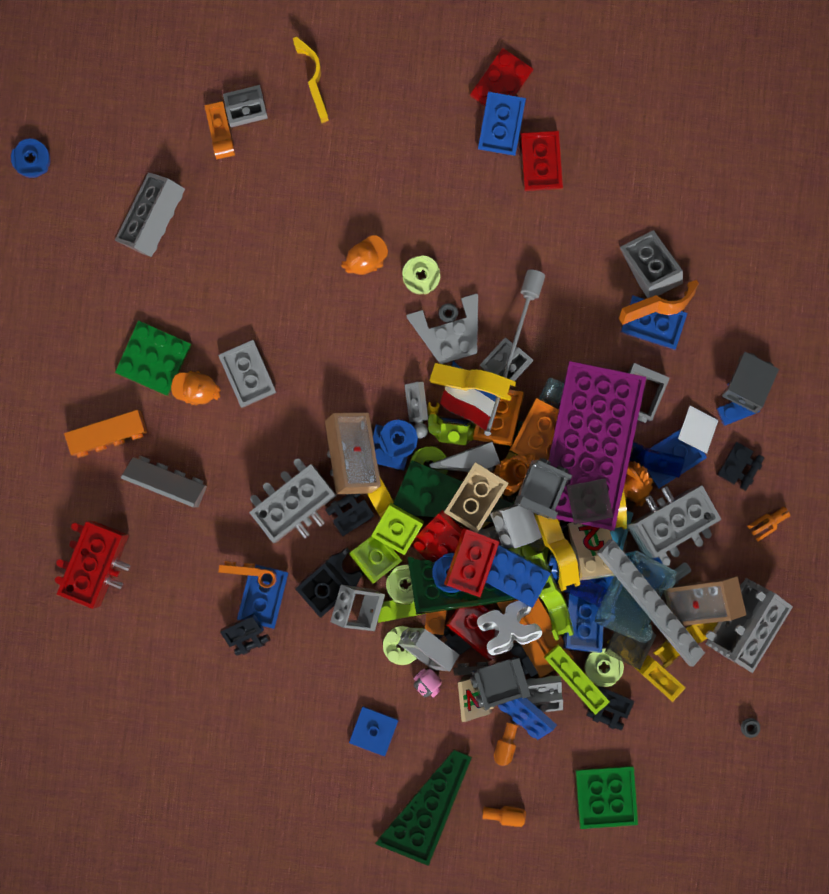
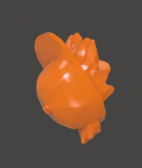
M377 235L364 239L348 251L346 261H342L341 267L346 269L347 273L358 275L377 271V268L383 267V260L388 254L385 242Z
M192 371L175 375L171 385L172 395L176 399L191 405L206 404L213 399L218 400L220 398V387L216 385L210 376L201 374L199 371H196V373Z
M529 453L527 456L516 455L510 459L505 458L501 461V464L496 465L494 474L509 483L502 493L503 495L511 496L520 490L531 461L535 460L534 454Z
M630 461L628 464L624 493L625 498L636 503L635 506H643L646 503L645 498L649 496L653 489V486H651L653 479L649 478L647 468L641 467L636 461Z

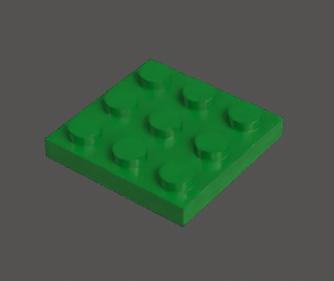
M138 320L115 373L169 396L172 381L175 375L179 374L192 344Z
M633 765L575 769L580 829L638 825Z

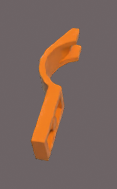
M697 279L687 284L688 290L684 292V297L677 301H667L655 295L622 308L619 320L623 325L654 312L664 315L678 314L685 309L695 295L699 282Z

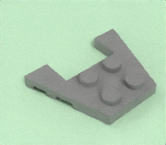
M478 294L461 298L466 318L428 329L423 310L406 315L408 321L425 342L439 364H446L477 354Z

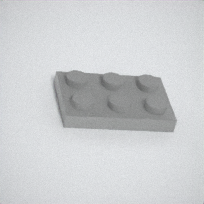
M254 340L218 355L241 408L277 393Z

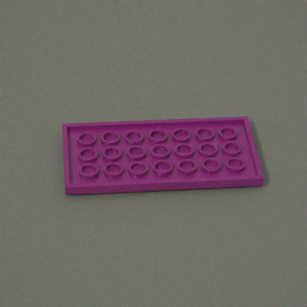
M569 361L548 459L551 462L550 466L555 468L557 466L563 467L568 470V474L572 475V478L567 480L555 509L558 512L556 519L615 531L646 377Z

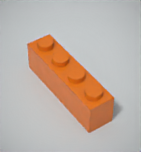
M135 410L66 432L64 435L70 454L81 458L89 455L88 452L92 450L100 452L106 450V446L114 444V446L122 445L129 438H132V440L141 439L144 437L143 434L148 432L141 411Z

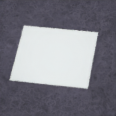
M690 406L678 439L707 454L718 420Z

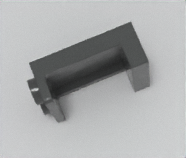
M744 352L738 359L739 363L722 397L757 413L763 408L779 369L770 362L760 360L752 353Z
M543 458L532 460L514 504L547 519L555 520L558 514L555 509L566 482L572 478V475L568 474V470L563 467L557 466L555 468L550 466L551 462Z
M518 657L471 671L470 681L472 687L476 688L478 692L476 696L477 704L485 711L493 706L531 696Z

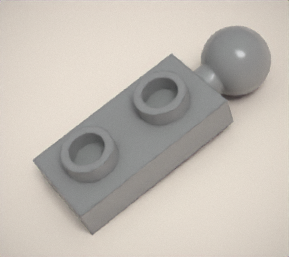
M424 382L405 384L409 422H415L414 428L418 438H423L428 433L427 426L423 424L424 420H428Z

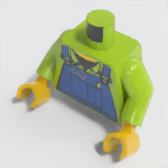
M430 402L428 403V430L430 434L436 436L439 442L467 445L470 441L474 440L475 423L470 420L437 416L439 403H436V407H432Z

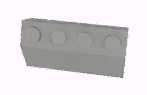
M148 172L115 241L152 257L153 253L157 250V245L164 235L170 219L174 215L178 202L182 199L185 188L168 178Z
M139 456V458L133 457L121 476V479L191 507H199L207 488L206 485H203V480L193 477L192 480L185 477V473L175 470L174 473L168 471V466L158 462L157 465L149 463L150 459Z

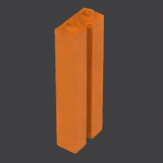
M538 598L534 607H531L530 614L521 618L519 623L523 625L535 623L542 630L540 638L525 645L521 644L536 668L539 677L542 678L554 671V668L544 656L557 644L563 649L564 641L561 635H559L560 639L555 641L551 631V619ZM519 600L499 602L496 604L498 605L502 614H505L506 607L509 604ZM563 649L571 659H574L569 649Z

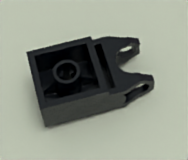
M348 547L340 553L329 556L294 587L320 618L335 606L341 584L356 587L361 576L364 575L361 569L354 573H346L343 570L342 562L350 551ZM320 585L326 586V588L324 589L325 594L323 595L322 593L317 594L318 586Z

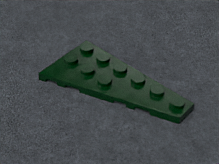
M412 460L393 504L415 516L436 517L442 510H446L463 482ZM499 498L491 512L510 507L513 503ZM490 514L485 522H493Z
M408 557L416 615L517 600L488 583H485L481 597L463 591L456 593L442 591L436 587L432 577V569L435 562Z
M453 749L377 839L375 844L429 866L472 756Z

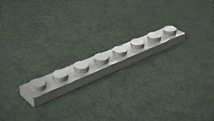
M608 540L597 554L684 661L693 667L705 652L614 540Z

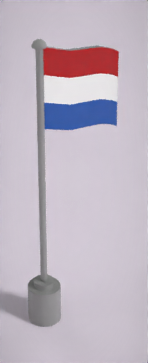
M527 270L521 294L524 295L523 297L526 299L503 374L505 378H507L529 302L539 298L545 274L537 270ZM453 361L452 367L461 368ZM445 386L440 404L451 413L472 421L485 430L484 434L486 436L492 434L490 430L500 398L477 389L465 391Z

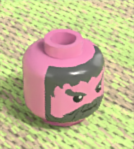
M424 668L413 678L415 680L414 687L423 697H429L430 695L435 697L441 691L440 685L442 680L432 669L425 670Z

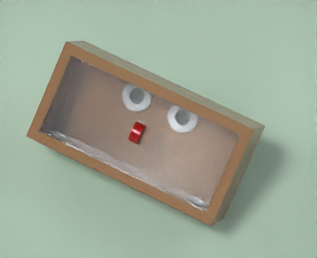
M333 413L325 420L329 445L327 456L331 458L332 469L330 470V475L334 477L336 495L373 493L381 487L369 413Z
M737 576L678 584L664 589L668 608L683 626L731 621L746 616Z

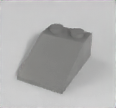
M654 230L620 247L632 273L647 298L655 295L659 296L683 284V270Z
M493 442L429 465L430 468L469 473L475 462L487 470L493 471L495 466L500 464Z

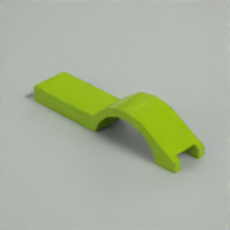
M543 551L525 557L527 560L551 572ZM551 573L539 597L544 601L549 612L552 625L551 631L556 641L560 639L559 635L568 632L569 636L574 635L567 604L562 593L557 588Z

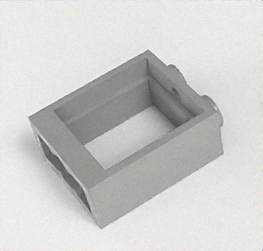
M633 363L628 373L644 376L647 380L659 384L648 413L639 411L638 421L646 423V421L653 420L669 377Z
M341 584L330 622L343 628L375 631L385 594L369 588ZM355 594L364 595L358 620L348 619Z
M407 628L400 636L401 639L398 644L432 670L450 672L459 657L458 653L426 629Z

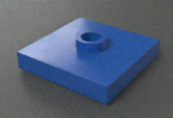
M362 706L349 743L385 757L399 719Z

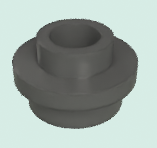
M444 304L439 309V317L444 322H453L458 316V310L453 304ZM450 310L452 315L447 317L445 311Z
M747 718L741 724V732L748 738L756 737L760 732V724L753 718ZM749 724L753 725V729L751 731L747 730V726Z

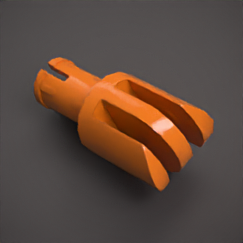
M781 507L771 515L764 514L747 526L751 529L762 521L764 522L751 532L752 535H756L768 528L767 531L755 538L757 542L777 530V524L790 517L789 512L784 513L787 511L786 507Z
M507 722L503 738L497 741L494 761L498 765L506 766L513 759L516 749L513 742L518 728L517 725Z
M503 806L501 809L484 807L483 819L500 821L501 825L522 827L525 823L526 811L509 806Z

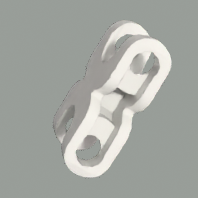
M516 601L506 607L505 614L498 610H493L478 617L477 624L481 630L495 629L499 631L497 637L490 640L487 644L489 654L494 656L511 650L514 640L519 644L525 645L541 637L542 630L537 624L523 625L519 623L521 618L530 614V606L521 601Z

